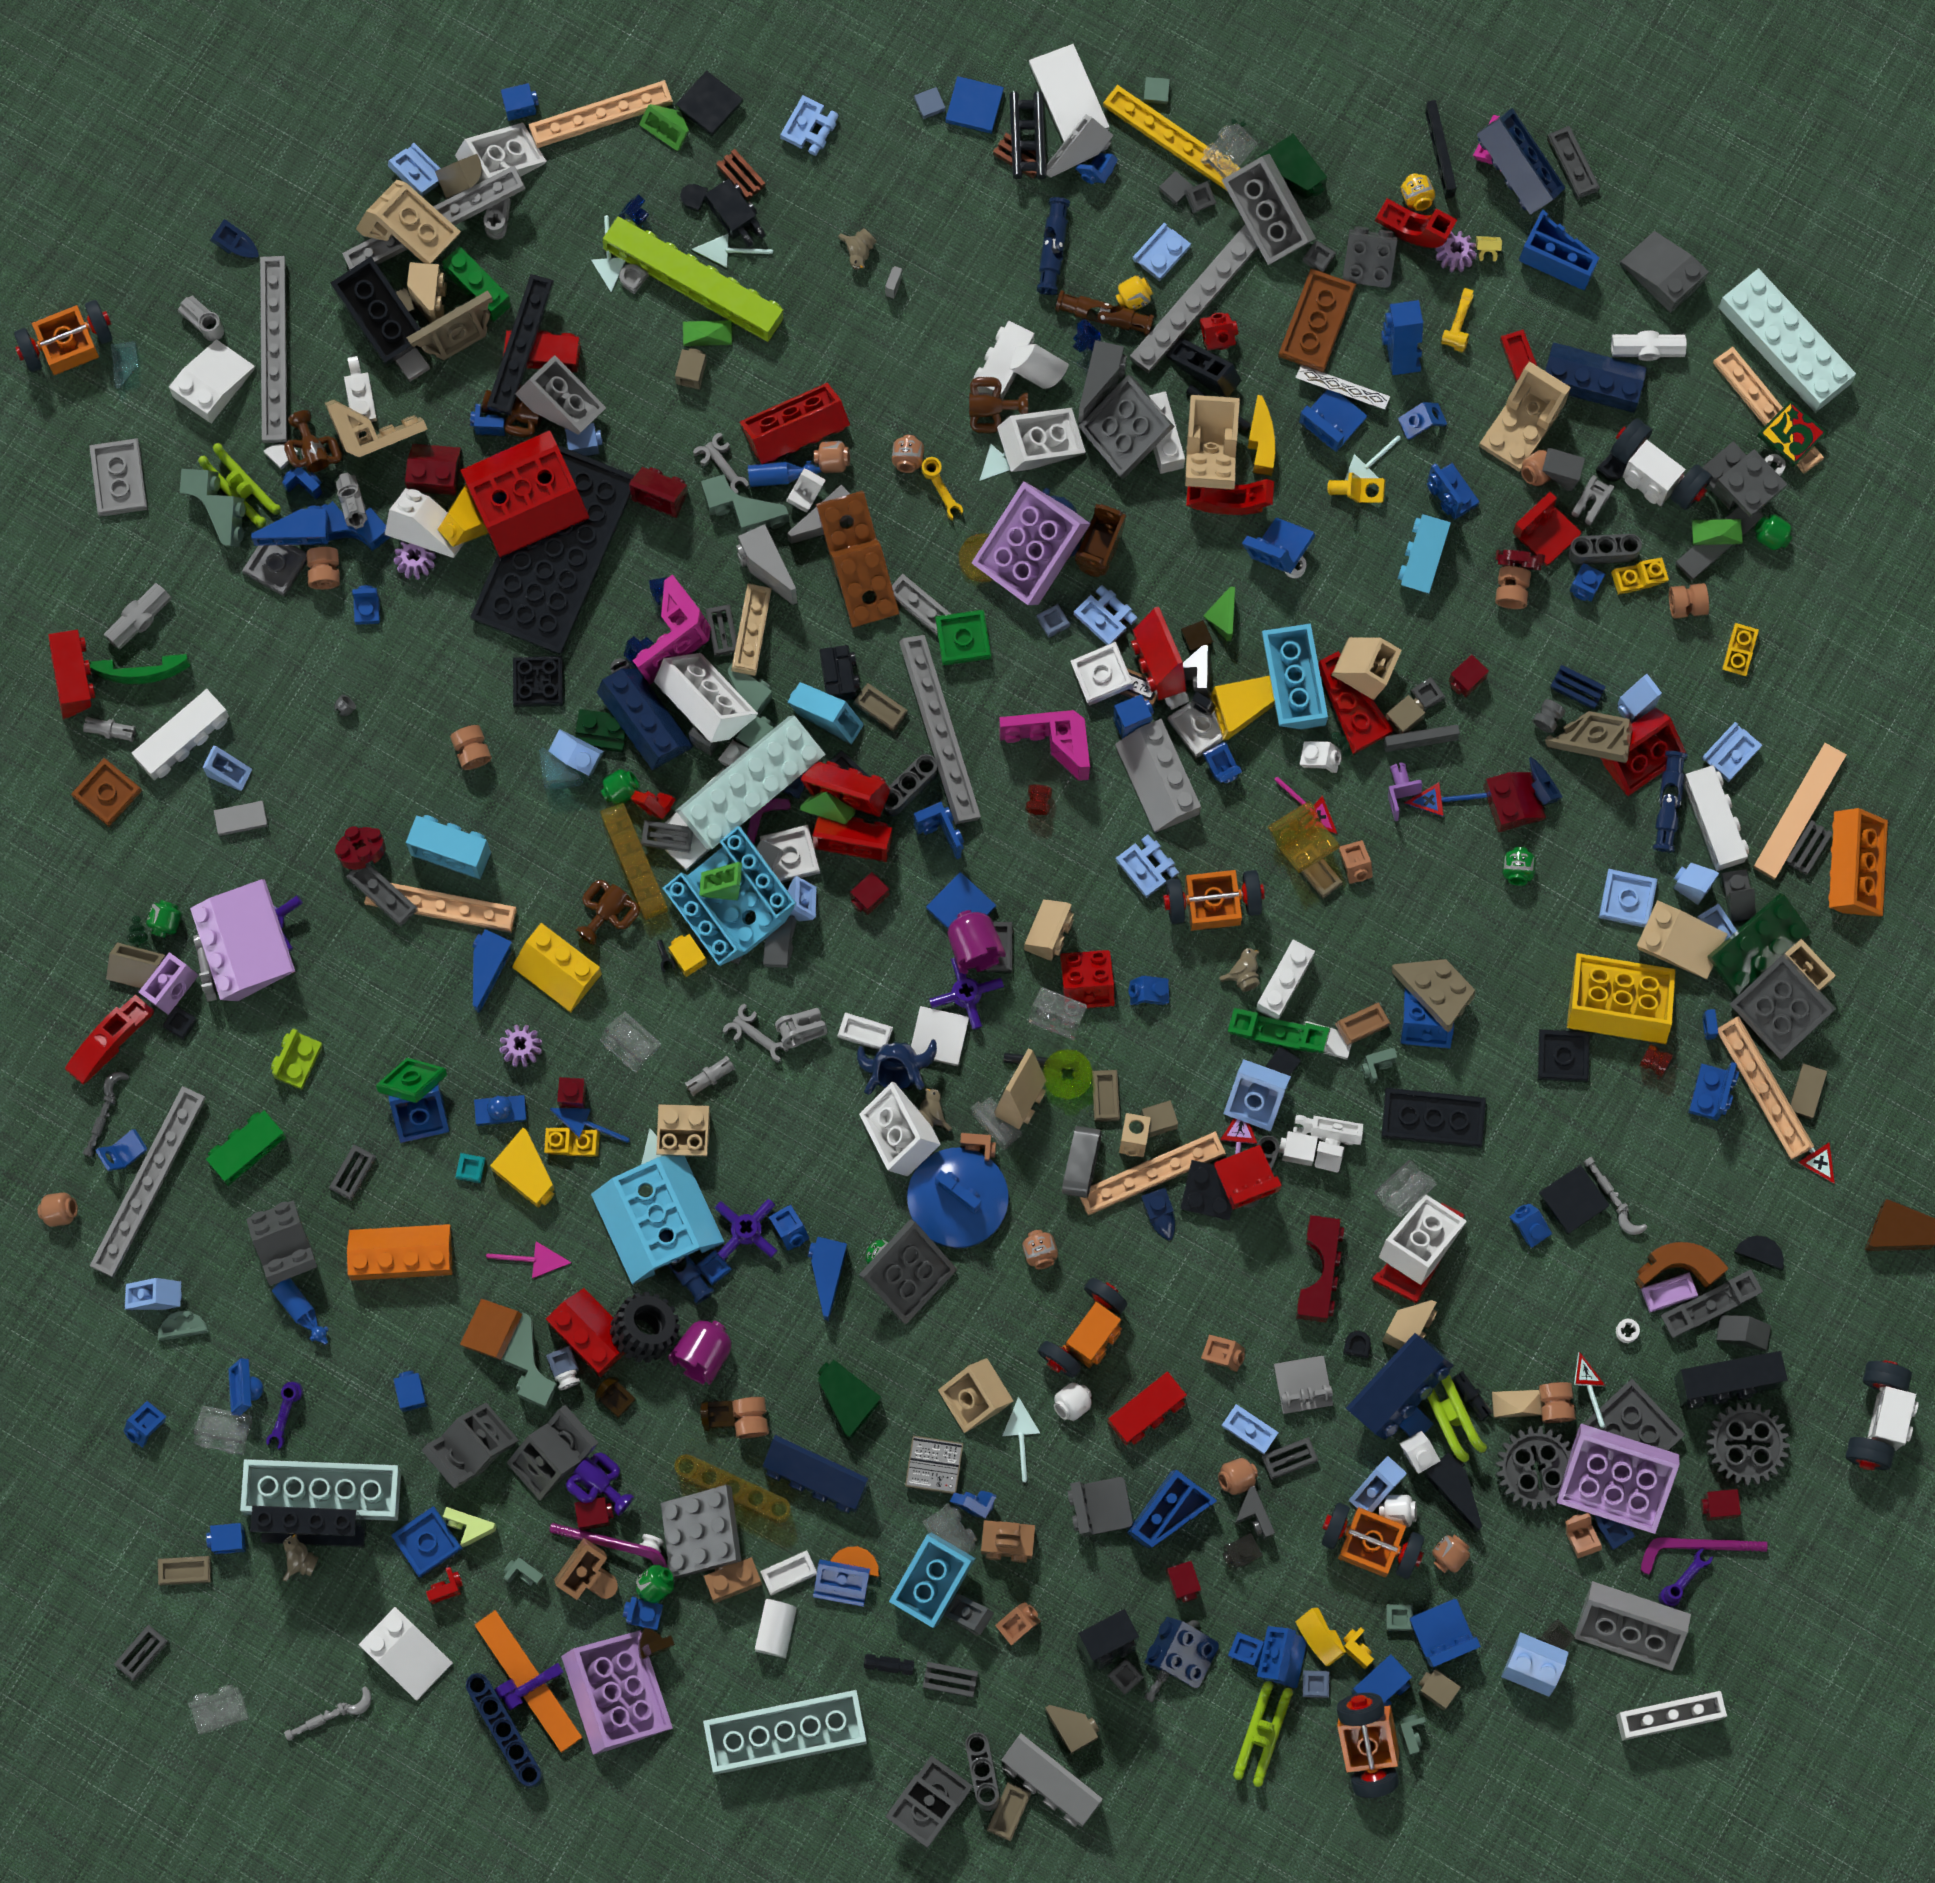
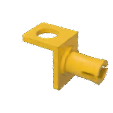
M1349 473L1348 480H1329L1327 490L1329 495H1347L1357 503H1383L1385 479L1360 478L1354 473ZM1371 484H1376L1379 487V492L1375 497H1368L1366 494L1367 487Z

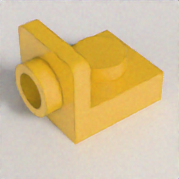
M1360 1627L1357 1632L1352 1629L1344 1637L1343 1641L1346 1643L1344 1645L1346 1653L1363 1669H1366L1374 1658L1371 1657L1372 1651L1363 1643L1358 1645L1355 1642L1365 1631Z

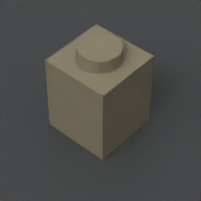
M682 349L675 373L677 385L700 390L707 364L706 354L697 349Z
M1408 695L1392 708L1385 718L1397 734L1408 733L1423 720L1425 715L1423 711L1424 706L1416 698L1413 700Z
M1171 1100L1144 1108L1141 1111V1116L1151 1118L1148 1138L1178 1128V1121ZM1139 1122L1140 1128L1143 1131V1124Z
M1436 1669L1432 1674L1426 1672L1418 1684L1422 1687L1419 1694L1443 1711L1461 1688Z

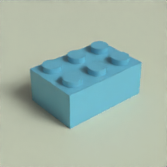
M416 815L406 841L411 856L477 879H481L491 854L484 835L471 831L470 834L463 832L455 824L447 823V826L440 824L436 818L424 815V817Z
M932 1532L927 1534L889 1602L932 1628L938 1626L976 1558Z

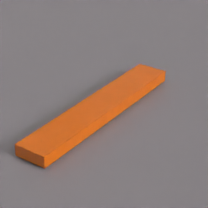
M496 1610L474 1624L504 1670L513 1679L517 1688L539 1675ZM546 1683L523 1696L561 1753L583 1738Z

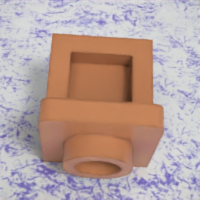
M1589 1513L1574 1515L1565 1522L1566 1535L1577 1558L1602 1550V1545L1592 1526Z

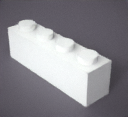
M206 689L136 748L132 755L154 781L158 777L162 778L169 773L170 767L177 761H183L194 746L202 745L208 739V734L214 729L222 728L226 724L229 717L227 710Z
M1714 765L1685 774L1684 787L1717 872L1744 863L1748 857L1749 848L1747 842L1740 837L1739 831L1741 828L1737 817H1733L1731 813L1732 803L1730 797L1723 792L1721 773L1719 771L1716 772Z
M1721 1691L1620 1712L1616 1717L1621 1738L1624 1741L1721 1720L1727 1717Z

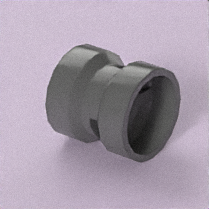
M1545 699L1541 705V713H1536L1532 722L1539 729L1547 733H1553L1557 728L1556 722L1563 718L1566 711L1555 701Z

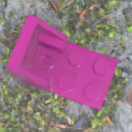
M673 574L664 580L661 617L671 632L660 636L654 645L640 651L636 658L632 660L649 685L654 682L664 658L692 654L708 642L711 627Z
M1070 710L999 717L1000 741L1005 740L1007 743H1015L1020 741L1021 738L1042 740L1045 736H1049L1051 755L1077 780H1089L1090 762L1085 719L1077 712Z

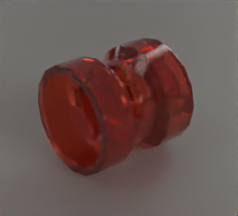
M1029 785L1027 793L1029 801L1026 802L1025 811L1034 815H1048L1050 811L1048 801L1052 797L1053 789L1044 785Z
M1650 1044L1639 1066L1644 1069L1650 1068L1654 1070L1656 1075L1662 1077L1673 1055L1668 1052H1661L1656 1046Z

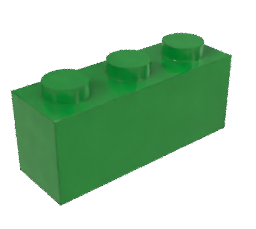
M458 247L442 261L445 273L471 300L486 291L490 293L493 301L489 303L488 311L490 312L489 318L493 322L511 307L509 295L461 247Z
M265 1110L261 1113L253 1114L247 1120L248 1124L241 1130L239 1128L234 1130L228 1136L229 1140L222 1146L217 1145L209 1151V1157L206 1158L207 1162L227 1186L232 1184L287 1138Z

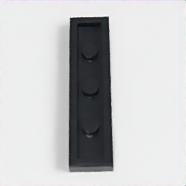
M1432 100L1426 103V120L1444 196L1446 199L1453 198L1456 192V183L1436 100Z

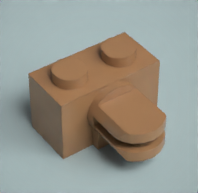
M984 1520L981 1554L986 1555V1559L1001 1560V1556L1011 1557L1013 1562L1026 1563L1027 1559H1032L1035 1525Z
M583 1538L554 1579L557 1587L578 1600L585 1588L603 1599H608L616 1593L618 1583L612 1574L601 1567L607 1559L605 1552L585 1538Z
M752 1557L741 1562L715 1568V1572L704 1576L714 1604L762 1585Z

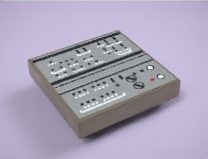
M913 1436L905 1487L947 1494L956 1493L963 1443Z

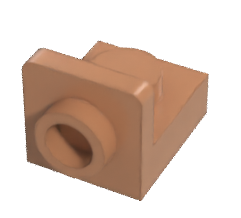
M1363 840L1339 847V853L1346 868L1350 884L1373 877L1371 860Z
M961 1133L960 1147L965 1148V1150L980 1152V1149H985L984 1161H989L990 1157L995 1158L996 1143L991 1142V1135Z
M1209 1335L1201 1359L1228 1367L1230 1370L1237 1372L1239 1366L1244 1361L1245 1348L1236 1341Z
M1024 1602L1013 1609L995 1626L1007 1641L1013 1645L1041 1621L1038 1618L1037 1611L1031 1605Z

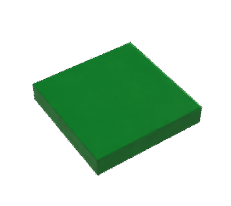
M984 610L935 616L942 666L991 659Z
M406 1058L376 1085L378 1093L417 1103L447 1076L446 1068Z

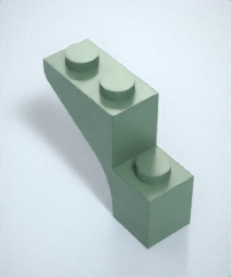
M181 469L180 493L193 495L204 503L223 545L240 547L244 537V530L242 528V518L246 511L244 498L217 495V491L220 488L219 472Z
M724 474L701 481L702 491L710 516L714 514L717 516L725 515L731 509H734L742 534L764 524L766 528L771 527L775 529L784 526L785 522H789L788 511L784 505L739 496L730 488Z
M731 664L728 668V675L732 687L758 713L757 717L747 724L736 737L737 743L750 749L774 729L772 727L773 723L764 716L758 717L773 698L772 691L770 690L771 686L762 679L757 681L748 674L731 671Z
M522 1312L523 1315L501 1360L503 1363L527 1373L526 1376L522 1375L516 1386V1389L519 1390L517 1393L519 1398L547 1410L558 1386L555 1382L545 1378L537 1370L533 1322L529 1315Z

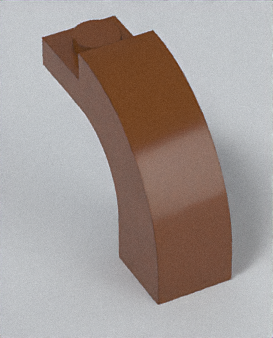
M1675 1242L1661 1246L1651 1252L1647 1258L1653 1265H1650L1648 1262L1637 1271L1639 1276L1635 1282L1640 1288H1643L1664 1270L1682 1268L1694 1274L1701 1284L1707 1288L1725 1274L1729 1268L1716 1254L1701 1245Z

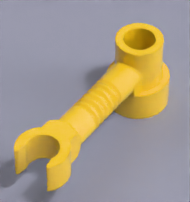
M1467 288L1463 290L1451 330H1444L1441 344L1454 347V350L1463 353L1468 343L1469 334L1461 332V328L1474 296V290Z
M928 457L922 463V473L933 482L945 503L948 518L953 520L950 510L956 508L962 515L963 508L952 498L940 477L941 462L935 457ZM933 468L935 471L929 472L927 469Z

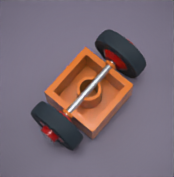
M92 300L85 304L88 313L86 322H84L77 305L33 322L32 325L39 341L35 342L30 337L26 328L15 331L14 336L18 343L15 349L20 361L25 360L30 372L40 370L42 364L39 356L40 351L43 350L53 375H57L99 358L89 334L90 328L97 335L101 344L113 340V337L108 327L112 325L106 311H101L98 301Z
M1236 870L1186 875V897L1182 891L1180 879H1170L1166 882V895H1163L1164 908L1169 912L1171 924L1184 923L1187 903L1191 931L1241 925L1240 900L1242 899L1249 916L1262 913V899H1265L1263 884L1260 885L1256 870L1243 872V885L1241 889H1238Z
M1091 1278L1084 1287V1290L1093 1298L1095 1303L1070 1336L1066 1346L1060 1347L1052 1342L1044 1341L1038 1349V1353L1048 1362L1047 1365L1057 1373L1061 1372L1071 1378H1074L1081 1369V1365L1073 1357L1088 1368H1091L1093 1363L1098 1365L1106 1355L1107 1349L1105 1347L1107 1344L1113 1345L1121 1334V1319L1113 1313L1120 1315L1128 1303L1114 1286L1107 1282L1105 1284L1096 1278Z
M1337 1503L1332 1516L1327 1514L1322 1529L1326 1531L1321 1545L1334 1549L1338 1539L1343 1537L1345 1532L1346 1538L1338 1559L1386 1578L1394 1557L1399 1554V1565L1396 1575L1409 1579L1414 1567H1419L1424 1552H1421L1424 1536L1412 1532L1407 1543L1403 1544L1401 1549L1399 1544L1406 1528L1405 1525L1358 1507L1351 1525L1347 1527V1516L1350 1507Z
M1357 1693L1347 1696L1337 1704V1727L1346 1772H1355L1351 1777L1353 1791L1356 1795L1364 1798H1376L1393 1792L1399 1784L1398 1774L1394 1767H1398L1400 1751L1391 1706H1384L1382 1698L1375 1693Z

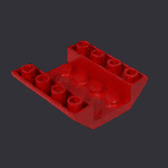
M547 431L461 469V473L499 557L590 518L551 431ZM544 472L552 475L551 481L547 484L538 481L540 474ZM498 492H503L507 495L505 502L502 504H497L493 501L494 495Z

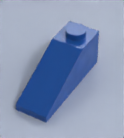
M309 506L308 509H300L251 533V538L255 546L328 544L329 516L327 510L322 509L321 506Z
M486 929L482 935H477L473 943V948H475L473 957V1007L478 1013H480L514 948L511 941Z
M817 1237L816 1243L811 1242L808 1257L812 1258L811 1263L823 1318L829 1321L848 1248L846 1243Z

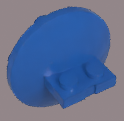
M965 1148L944 1149L926 1158L911 1177L907 1194L910 1216L934 1243L949 1248L971 1247L988 1239L1002 1224L1008 1207L1007 1184L998 1166L991 1159L984 1161V1154L978 1151L965 1150Z

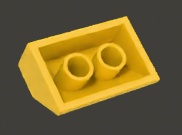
M542 923L527 939L512 966L515 971L570 1013L602 975L598 965Z

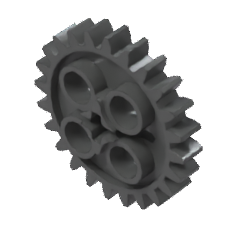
M1750 1402L1746 1404L1745 1409H1742L1740 1403H1737L1735 1405V1412L1732 1408L1727 1407V1416L1720 1412L1717 1415L1720 1422L1715 1420L1711 1422L1715 1430L1707 1431V1434L1713 1437V1439L1705 1442L1706 1445L1712 1446V1449L1706 1454L1714 1455L1715 1458L1710 1464L1718 1463L1720 1465L1716 1472L1725 1471V1480L1734 1476V1484L1737 1485L1743 1479L1744 1485L1748 1486L1752 1479L1757 1486L1760 1484V1477L1765 1482L1770 1480L1768 1472L1773 1476L1778 1474L1775 1466L1778 1468L1784 1467L1780 1459H1786L1789 1456L1783 1452V1449L1790 1447V1444L1783 1442L1789 1434L1780 1432L1785 1425H1777L1775 1423L1779 1417L1778 1415L1772 1418L1769 1417L1771 1409H1767L1762 1413L1760 1404L1752 1410ZM1730 1425H1736L1740 1428V1437H1734L1730 1434ZM1755 1427H1763L1767 1433L1766 1438L1757 1437L1754 1431ZM1748 1439L1750 1444L1769 1443L1770 1447L1754 1445L1747 1450L1746 1445L1727 1446L1725 1441L1743 1443ZM1729 1451H1737L1741 1457L1740 1462L1731 1461L1728 1455ZM1762 1452L1766 1456V1463L1760 1464L1756 1462L1754 1453Z
M1529 1427L1527 1435L1522 1430H1519L1517 1432L1518 1439L1513 1435L1509 1437L1511 1445L1508 1443L1502 1444L1506 1452L1497 1453V1456L1503 1459L1495 1463L1496 1467L1502 1468V1471L1495 1474L1496 1477H1503V1481L1498 1486H1507L1508 1489L1504 1495L1507 1496L1512 1493L1514 1495L1512 1503L1518 1499L1522 1500L1521 1508L1530 1503L1531 1510H1535L1537 1504H1540L1541 1509L1545 1510L1547 1502L1552 1507H1555V1498H1558L1571 1450H1566L1570 1442L1567 1441L1561 1444L1559 1441L1562 1435L1559 1434L1553 1438L1552 1429L1543 1434L1542 1427L1538 1428L1537 1433H1534L1532 1427ZM1531 1446H1534L1536 1449L1537 1466L1543 1468L1539 1472V1479L1543 1487L1542 1491L1538 1489L1536 1470H1531V1467L1535 1464ZM1541 1449H1551L1553 1459H1544L1541 1456ZM1516 1453H1526L1528 1463H1519L1516 1460ZM1547 1473H1553L1557 1476V1485H1550L1546 1482L1545 1476ZM1522 1477H1528L1532 1480L1533 1487L1531 1489H1525L1521 1486L1520 1479Z

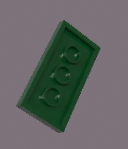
M1780 893L1707 957L1733 994L1739 996L1779 957L1785 954L1799 940H1804L1812 932L1785 894Z

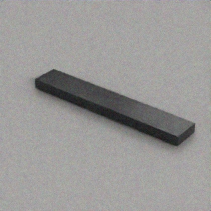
M530 274L487 404L488 410L511 416L517 398L515 393L520 389L554 286V280Z

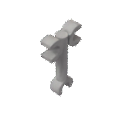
M717 433L714 435L712 442L695 448L693 455L695 457L701 453L706 455L700 461L702 467L708 465L712 458L730 481L731 489L739 495L735 487L738 484H742L748 489V481L743 477H738L720 454L727 452L730 449V444L718 445L717 442L723 436L721 433Z
M194 935L193 938L201 971L199 976L202 982V990L205 993L207 1002L218 1000L215 984L212 981L211 970L199 935Z
M741 1005L738 1010L739 1016H736L732 1023L724 1026L723 1033L726 1035L729 1030L735 1029L737 1034L734 1036L733 1041L737 1042L742 1037V1031L769 1050L771 1058L779 1063L781 1058L775 1054L776 1050L783 1049L785 1052H788L789 1049L785 1048L782 1042H773L749 1023L756 1020L757 1013L754 1011L751 1016L745 1017L743 1012L746 1010L747 1005Z

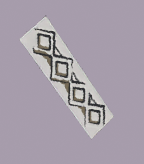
M1303 365L1300 366L1295 377L1382 409L1386 408L1390 398L1388 395Z

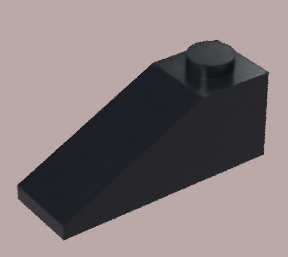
M1180 338L1166 354L1169 360L1209 390L1223 397H1229L1242 381L1232 363L1183 338Z
M1448 1452L1440 1459V1462L1433 1465L1425 1473L1424 1477L1477 1533L1481 1529L1482 1524L1466 1470L1463 1468L1465 1464L1455 1455L1452 1456Z

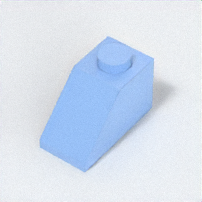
M1648 674L1644 675L1627 690L1617 703L1621 716L1630 719L1631 723L1654 709L1662 694Z
M559 729L548 752L566 765L590 776L594 773L604 751Z
M1690 863L1687 869L1681 867L1674 877L1677 881L1674 889L1699 905L1719 873L1715 870Z
M153 1278L126 1284L125 1309L166 1310L180 1307L182 1298L181 1281Z
M1387 1456L1358 1488L1349 1501L1356 1508L1360 1507L1373 1512L1407 1473Z

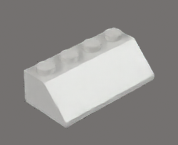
M701 653L663 659L654 682L710 742L731 739L757 717L758 713Z

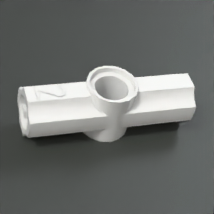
M1642 331L1637 335L1616 334L1611 337L1612 357H1638V359L1643 361H1653L1660 357H1685L1686 337L1685 335H1659L1656 331Z

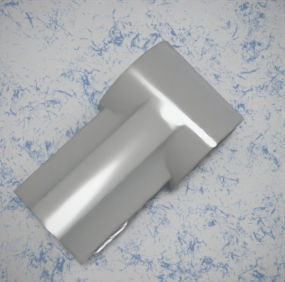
M194 296L186 297L181 302L178 312L203 334L205 339L215 341L223 336L224 327L216 313L209 311ZM216 324L214 328L206 329L208 325Z

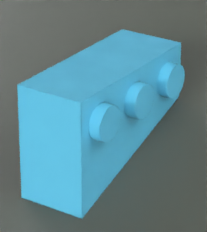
M1422 514L1421 519L1416 518L1412 532L1416 533L1414 542L1409 541L1405 556H1409L1407 566H1401L1398 579L1402 580L1401 585L1426 593L1430 592L1451 522Z

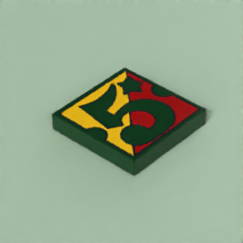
M1789 401L1757 436L1794 468L1827 432L1793 402Z

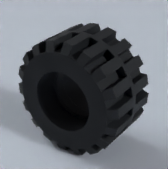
M644 1292L642 1296L639 1293L634 1294L632 1298L629 1296L622 1303L611 1321L610 1335L614 1336L612 1338L613 1344H618L619 1346L617 1350L620 1353H626V1358L630 1359L633 1357L635 1362H641L644 1359L645 1363H648L653 1359L655 1361L660 1359L668 1351L676 1339L680 1327L677 1324L679 1317L674 1315L675 1308L667 1305L668 1300L665 1298L664 1300L659 1299L660 1295L658 1294L650 1296L649 1292ZM634 1320H642L650 1324L655 1331V1335L641 1332L635 1325Z

